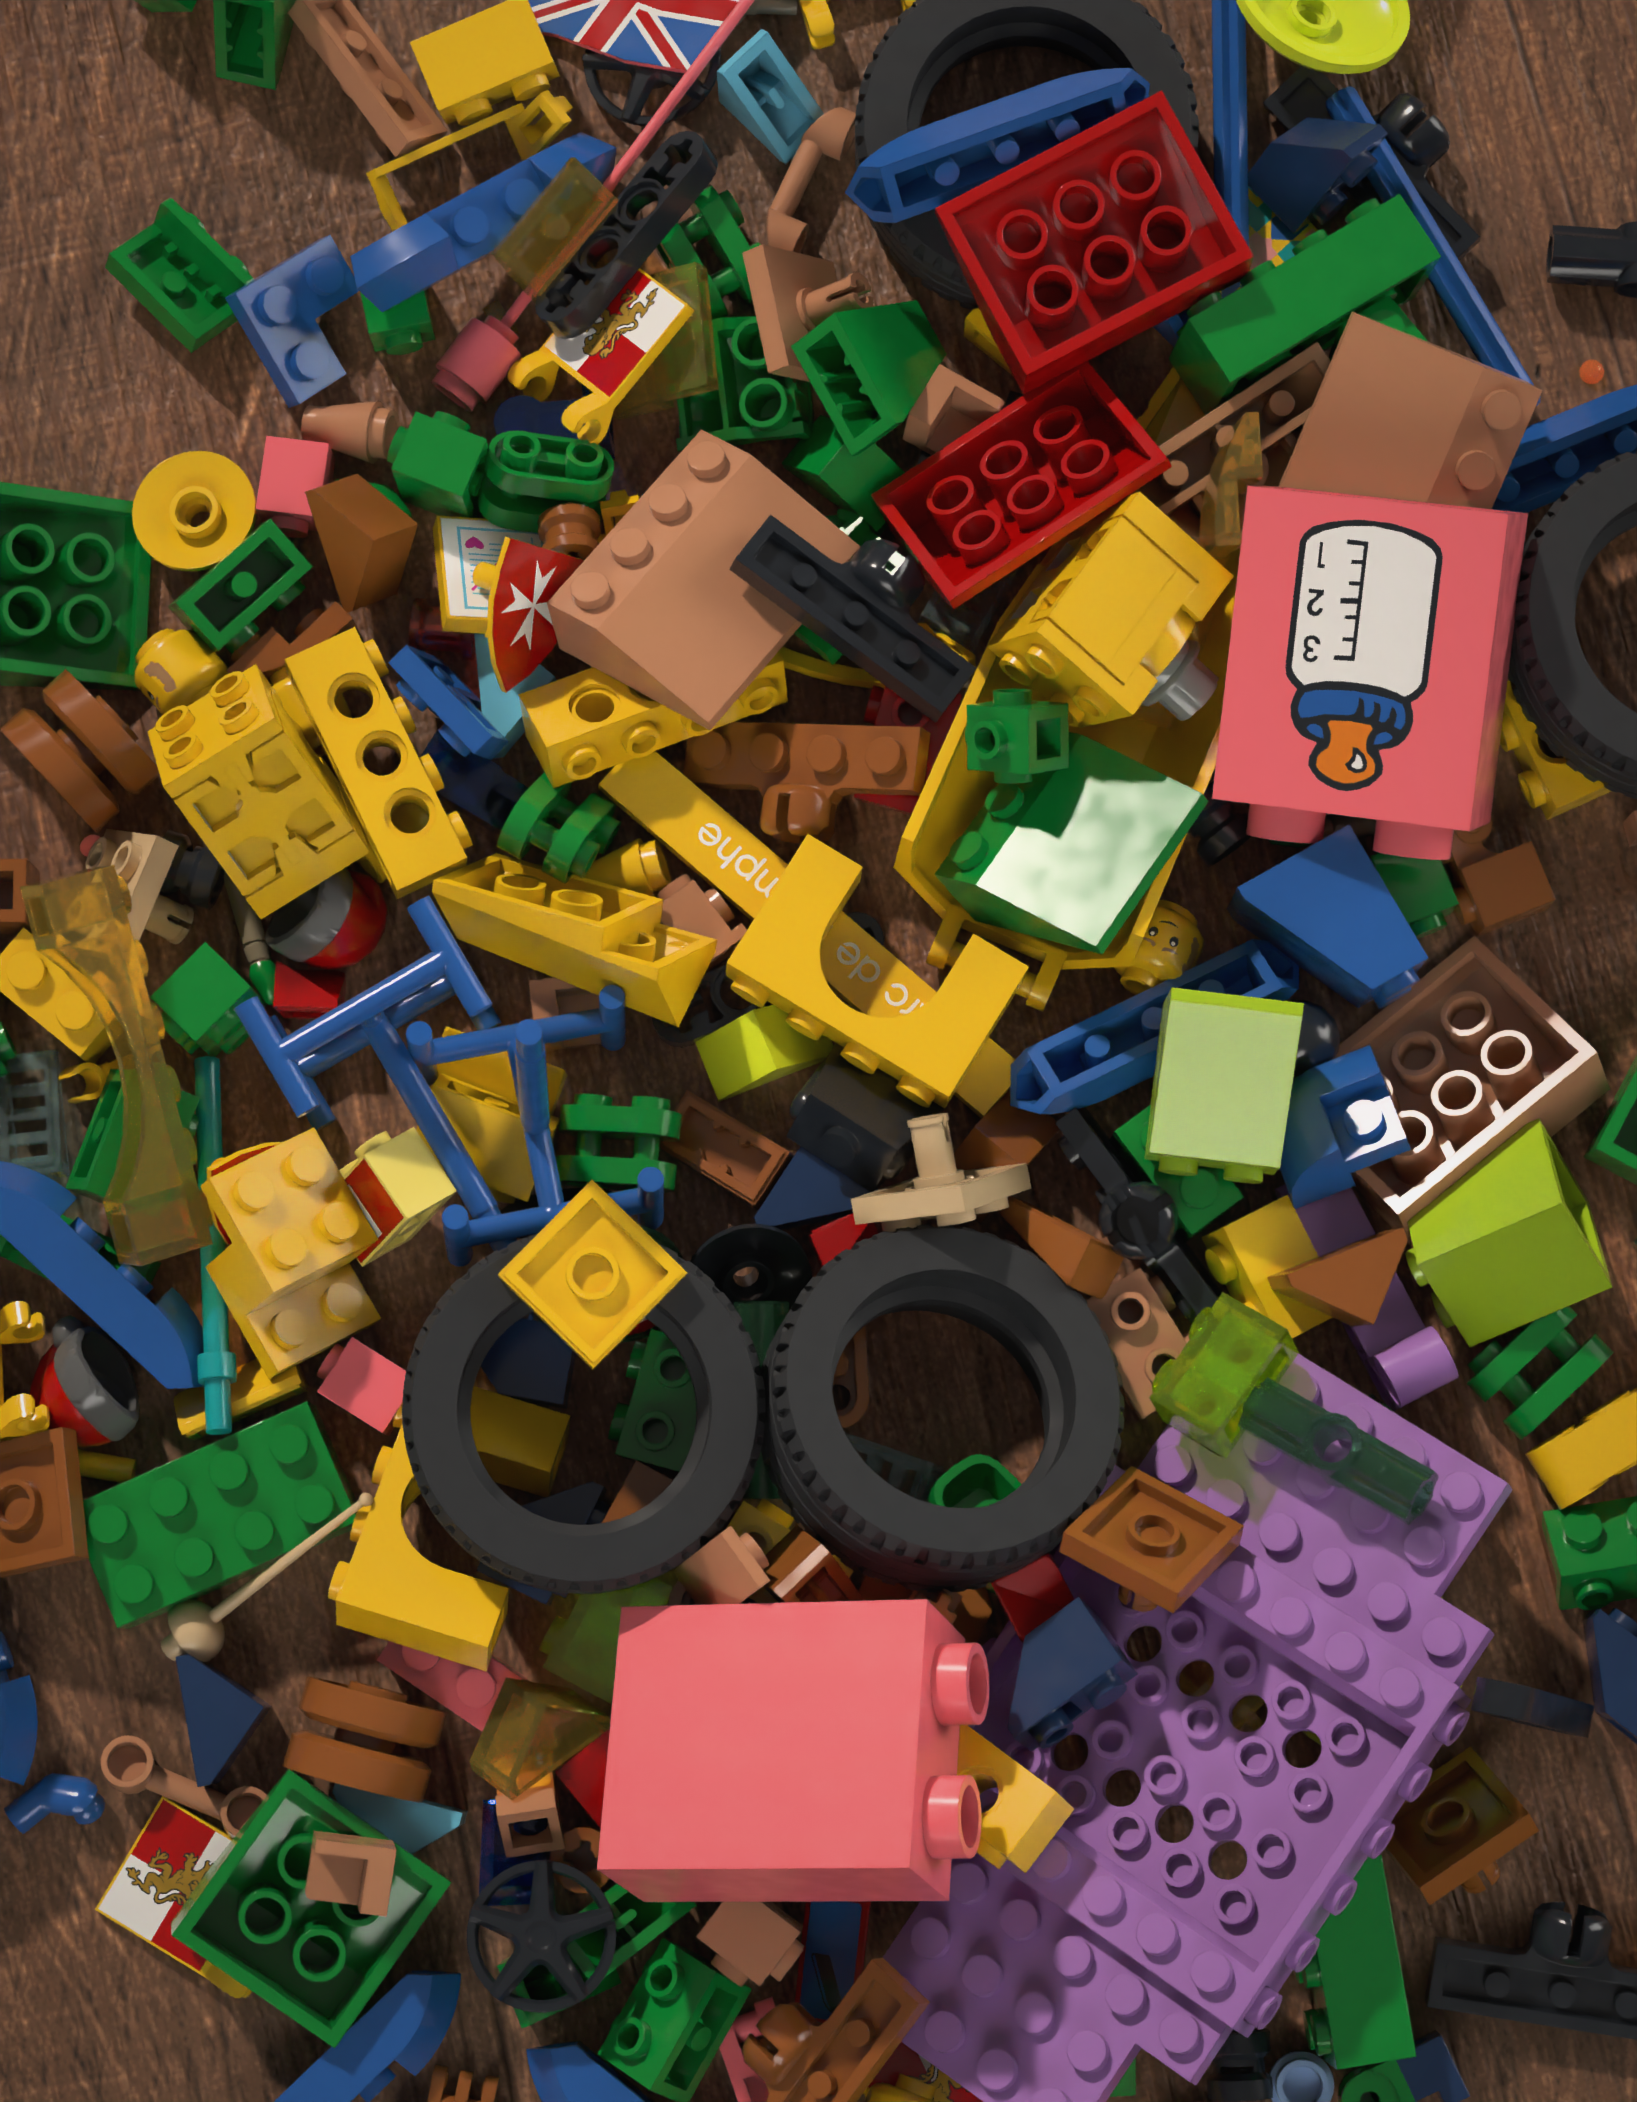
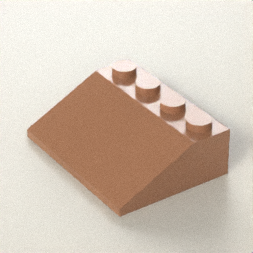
M1351 312L1278 487L1492 509L1543 390L1525 380Z
M701 429L550 598L547 606L559 649L711 730L802 624L729 570L737 555L770 514L835 562L841 564L849 562L861 546L751 454Z
M1476 936L1470 938L1422 977L1419 982L1411 986L1412 990L1389 1004L1339 1045V1052L1334 1057L1337 1058L1370 1045L1377 1059L1411 1150L1351 1174L1356 1185L1355 1188L1391 1228H1404L1408 1238L1407 1244L1411 1248H1413L1407 1221L1523 1126L1539 1118L1549 1136L1552 1137L1610 1090L1597 1051Z

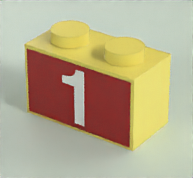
M414 1127L392 1139L387 1131L372 1137L356 1149L354 1154L357 1159L339 1170L378 1238L375 1243L356 1257L362 1267L411 1240L457 1192Z

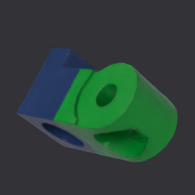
M1434 2030L1414 2040L1416 2057L1359 2066L1350 2071L1339 2084L1337 2098L1338 2102H1416L1437 2092L1441 2102H1460L1470 2097V2094L1441 2034Z

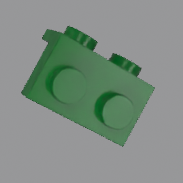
M168 198L159 205L155 221L152 225L110 252L105 268L191 353L238 321L225 297L254 280L244 263L236 256L229 255L206 232L202 222L192 213L186 212L172 198Z
M1637 1496L1567 1507L1561 1510L1543 1511L1542 1528L1557 1578L1556 1600L1560 1610L1573 1608L1595 1610L1608 1605L1610 1602L1637 1598Z

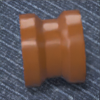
M564 503L555 505L545 510L537 521L539 539L543 543L542 548L585 560L599 545L597 541L601 534L599 515L594 509L584 504Z
M578 1826L568 1830L563 1834L565 1849L551 1851L550 1861L564 1863L572 1867L575 1866L601 1888L610 1878L598 1871L596 1867L600 1829L593 1826ZM556 1873L553 1874L555 1879L565 1889L575 1893H588L572 1879Z

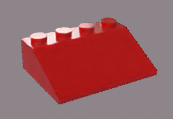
M1162 90L935 208V214L988 329L1023 394L1192 307L1204 297L1236 284L1250 271L1254 258Z
M1086 361L1029 391L873 493L871 497L900 547L907 556L911 554L922 568L925 580L955 609L1167 471L1172 465L1167 456L1090 363Z

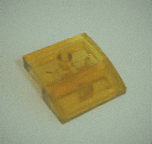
M570 157L492 254L510 277L536 303L537 296L543 294L617 204L619 199L575 157ZM613 249L600 258L595 269L602 268L610 263L617 255L618 249ZM587 280L584 284L588 285L590 282Z
M693 262L650 275L695 311L613 411V418L622 420L674 408L675 399L719 390L707 267Z
M1246 412L1232 426L1224 438L1210 470L1201 509L1199 545L1214 559L1226 558L1241 545L1238 494L1247 493V486H1254L1263 478L1259 412Z

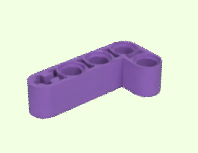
M1285 1184L1275 1188L1277 1199L1288 1195L1291 1201ZM1352 1188L1295 1209L1318 1256L1375 1234ZM1396 1271L1374 1325L1352 1327L1341 1321L1378 1393L1392 1412L1454 1381L1459 1376L1445 1343L1434 1327L1429 1326L1425 1328Z

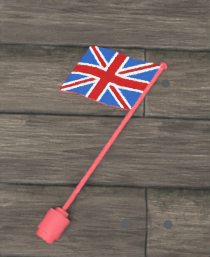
M528 0L544 36L562 39L626 64L683 73L684 75L503 318L499 321L495 317L488 315L485 321L482 322L471 317L438 361L436 368L439 372L431 382L448 399L468 412H472L479 402L487 403L507 376L511 366L521 357V353L514 346L519 338L510 328L755 0Z

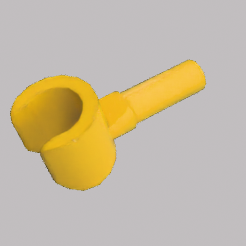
M143 1047L109 1063L105 1062L96 1065L95 1063L86 1062L66 1067L61 1071L58 1079L69 1078L76 1074L83 1076L86 1083L84 1093L81 1096L68 1100L70 1103L77 1104L100 1097L110 1069H135L152 1061L148 1049Z

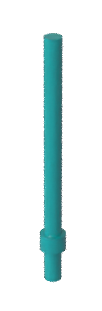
M204 1056L194 1060L195 1096L200 1097L196 1107V1115L199 1118L196 1135L203 1353L197 1356L198 1383L204 1385L206 1433L210 1435H224L232 1432L231 1384L237 1381L236 1354L229 1352L228 1306L205 1268L226 1249V1243L214 1226L207 1198L200 1187L207 1180V1167L211 1166L216 1159L223 1158L220 1059Z

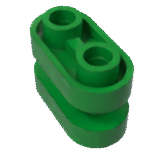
M709 184L690 206L693 215L680 223L677 222L656 247L658 255L687 304L695 310L693 314L699 322L727 317L728 313L722 298L735 290L738 291L747 304L753 302L742 253L761 245L759 242H756L750 246L738 227L745 223L731 193L728 190L718 193ZM703 238L707 239L723 266V269L712 275L708 274L692 247V244Z
M526 431L503 432L494 437L489 445L485 464L486 475L483 478L478 499L479 510L486 520L498 527L538 533L537 521L545 510L558 504L577 503L594 509L599 515L601 526L603 518L600 502L606 501L605 495L610 489L614 472L613 458L606 449L596 443H589V440Z
M544 772L515 804L499 835L497 847L518 859H522L534 845L548 852L542 866V872L565 884L574 874L584 878L597 854L604 855L611 846L619 831L621 821L613 817L616 804L593 792L578 806L567 800L572 782L553 788ZM556 822L562 825V827L559 830L552 826V824Z
M579 1093L574 1096V1104L561 1105L558 1132L577 1136L575 1155L555 1156L561 1185L584 1188L593 1180L601 1189L624 1191L637 1188L638 1174L642 1169L655 1167L663 1174L664 1193L675 1191L677 1165L658 1161L660 1142L680 1141L682 1114L670 1111V1100L650 1096H633L631 1107L612 1106V1097ZM602 1139L634 1140L633 1158L600 1157Z
M1570 1306L1520 1326L1521 1331L1504 1347L1494 1339L1467 1364L1475 1375L1466 1384L1483 1402L1489 1400L1500 1390L1515 1406L1504 1418L1503 1422L1520 1440L1540 1425L1614 1353L1596 1333L1580 1345L1564 1329L1577 1316V1313ZM1546 1346L1561 1364L1534 1389L1518 1372Z

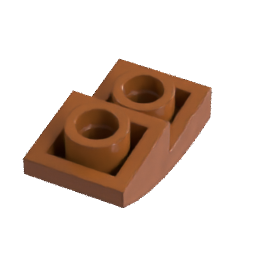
M335 601L326 611L322 608H317L309 613L296 627L294 635L297 638L291 644L273 627L262 637L258 633L254 634L240 648L234 651L231 656V661L234 664L226 671L228 674L235 671L244 672L257 664L271 686H273L270 676L285 667L286 658L353 627L356 628L358 634L359 630L353 618Z

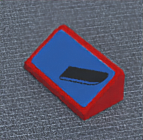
M872 1901L806 1902L801 1940L804 1947L799 1958L795 2002H799L821 2023L827 2021L864 1970Z

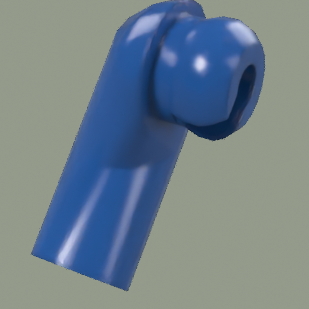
M52 1773L34 1784L5 1807L4 1811L13 1825L22 1834H25L51 1812L74 1816L75 1821L81 1825L91 1824L103 1814L105 1799L97 1793V1785L88 1778Z

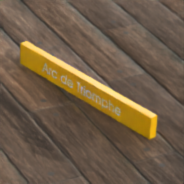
M656 751L648 756L634 758L615 765L598 784L599 790L710 886L714 887L717 892L751 921L754 920L788 866L785 861ZM841 911L827 933L820 949V962L824 977L831 990L860 1013L874 1017H895L908 1014L920 1008L936 994L933 988ZM989 1037L954 1095L982 1119L1011 1088V1064L1015 1059Z

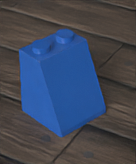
M1350 824L1237 887L1227 907L1234 921L1261 940H1268L1299 965L1300 968L1357 1008L1374 1000L1377 1007L1381 1009L1412 990L1411 986L1420 981L1416 973L1428 959L1427 954Z

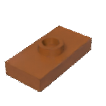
M687 1090L674 1109V1112L682 1114L680 1141L660 1142L659 1150L759 1210L794 1156L788 1150Z

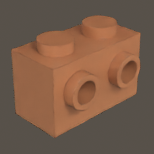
M1139 1268L1112 1284L1102 1299L1091 1297L1086 1300L1087 1306L1096 1314L1101 1322L1100 1327L1106 1332L1110 1340L1109 1347L1115 1353L1118 1362L1117 1370L1121 1374L1123 1386L1120 1388V1392L1138 1422L1209 1379L1202 1369L1210 1363L1209 1357L1191 1330L1184 1334H1181L1168 1313L1176 1308V1304L1157 1275L1147 1279L1142 1269Z
M721 1902L696 1936L716 1952L710 1963L741 1987L748 1978L758 1986H761L769 1974L780 1982L800 1956L804 1947L796 1939L801 1933L803 1925L773 1902Z

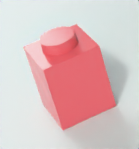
M266 436L256 511L262 523L271 519L286 537L305 538L308 536V530L317 531L305 491L333 482L336 459L329 443Z
M352 1337L345 1348L338 1343L335 1344L322 1362L316 1376L324 1381L317 1392L376 1430L389 1436L395 1428L393 1427L394 1415L403 1403L406 1371Z

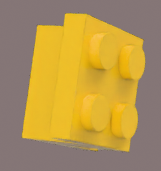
M311 1128L208 1178L200 1186L232 1242L205 1268L268 1379L371 1327L381 1319L350 1265L351 1261L375 1243L378 1238L315 1128Z

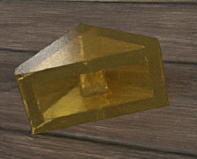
M506 1677L469 1761L472 1771L513 1800L609 1730L611 1718L571 1688Z

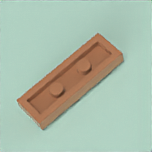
M297 0L288 14L304 34L306 42L316 50L340 82L342 90L354 101L375 129L378 138L390 149L395 157L406 155L445 136L448 132L446 127L350 0Z

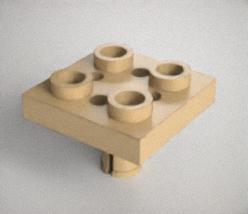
M106 829L104 836L99 838L89 851L86 860L88 874L79 895L69 902L63 913L61 928L64 932L60 941L79 955L130 964L144 929L167 939L172 944H179L188 934L189 929L169 921L167 917L177 922L182 920L192 924L194 918L193 908L159 894L179 846L157 835Z
M948 1113L932 1114L907 1120L919 1176L852 1198L851 1203L855 1225L881 1222L883 1232H895L896 1228H915L917 1225H921V1220L935 1218L938 1226H949L973 1221L976 1219V1214L1008 1208L1009 1196L1031 1189L1027 1163L972 1170L956 1169L948 1125Z

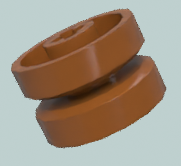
M65 669L42 690L44 703L64 726L55 732L34 710L22 708L0 728V731L74 811L97 833L120 812L118 800L98 778L105 770L127 792L140 794L160 774L156 764L136 743L139 738L99 695L94 698Z
M307 1676L299 1709L306 1717L312 1720L335 1726L334 1736L310 1730L292 1733L283 1766L305 1775L351 1788L420 1803L424 1801L432 1770L420 1759L394 1752L396 1743L419 1748H430L439 1745L447 1712L408 1701V1695L352 1680L347 1685Z

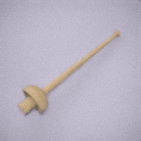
M362 1493L356 1503L214 1608L197 1600H187L172 1607L168 1612V1624L172 1633L161 1641V1648L165 1655L173 1661H176L175 1657L186 1655L187 1653L202 1662H207L214 1658L222 1649L225 1640L222 1619L360 1508L371 1505L373 1502L372 1495L370 1493Z

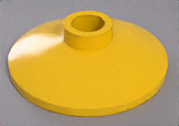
M189 451L174 455L154 467L143 479L136 492L132 508L135 534L146 552L166 567L180 571H201L212 568L251 534L257 514L255 492L243 470L236 463L220 454L208 451ZM199 512L210 513L209 519L204 524L197 527L191 526V520L194 515Z

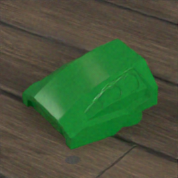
M756 316L722 317L683 325L667 344L673 369L680 438L676 439L678 452L681 453L701 429L733 446L768 440L811 438L814 420L811 384L808 381L768 373Z

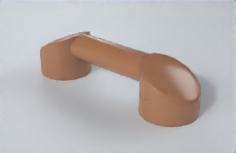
M843 107L829 110L810 125L803 134L771 207L767 211L766 234L768 246L801 254L807 239L809 224L793 218V215L822 154L839 161L846 157L855 138V112Z
M127 1735L115 1738L105 1747L101 1756L103 1775L109 1785L118 1792L137 1794L147 1789L222 1821L225 1832L232 1839L267 1796L262 1790L252 1786L236 1788L228 1795L207 1786L197 1787V1782L155 1765L150 1747L142 1739L135 1736Z

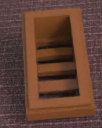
M1014 1196L1008 1197L1009 1207L998 1210L1000 1215L1066 1285L1095 1298L1102 1299L1107 1294L1124 1257L1117 1255L1111 1249L1113 1246L1052 1214Z

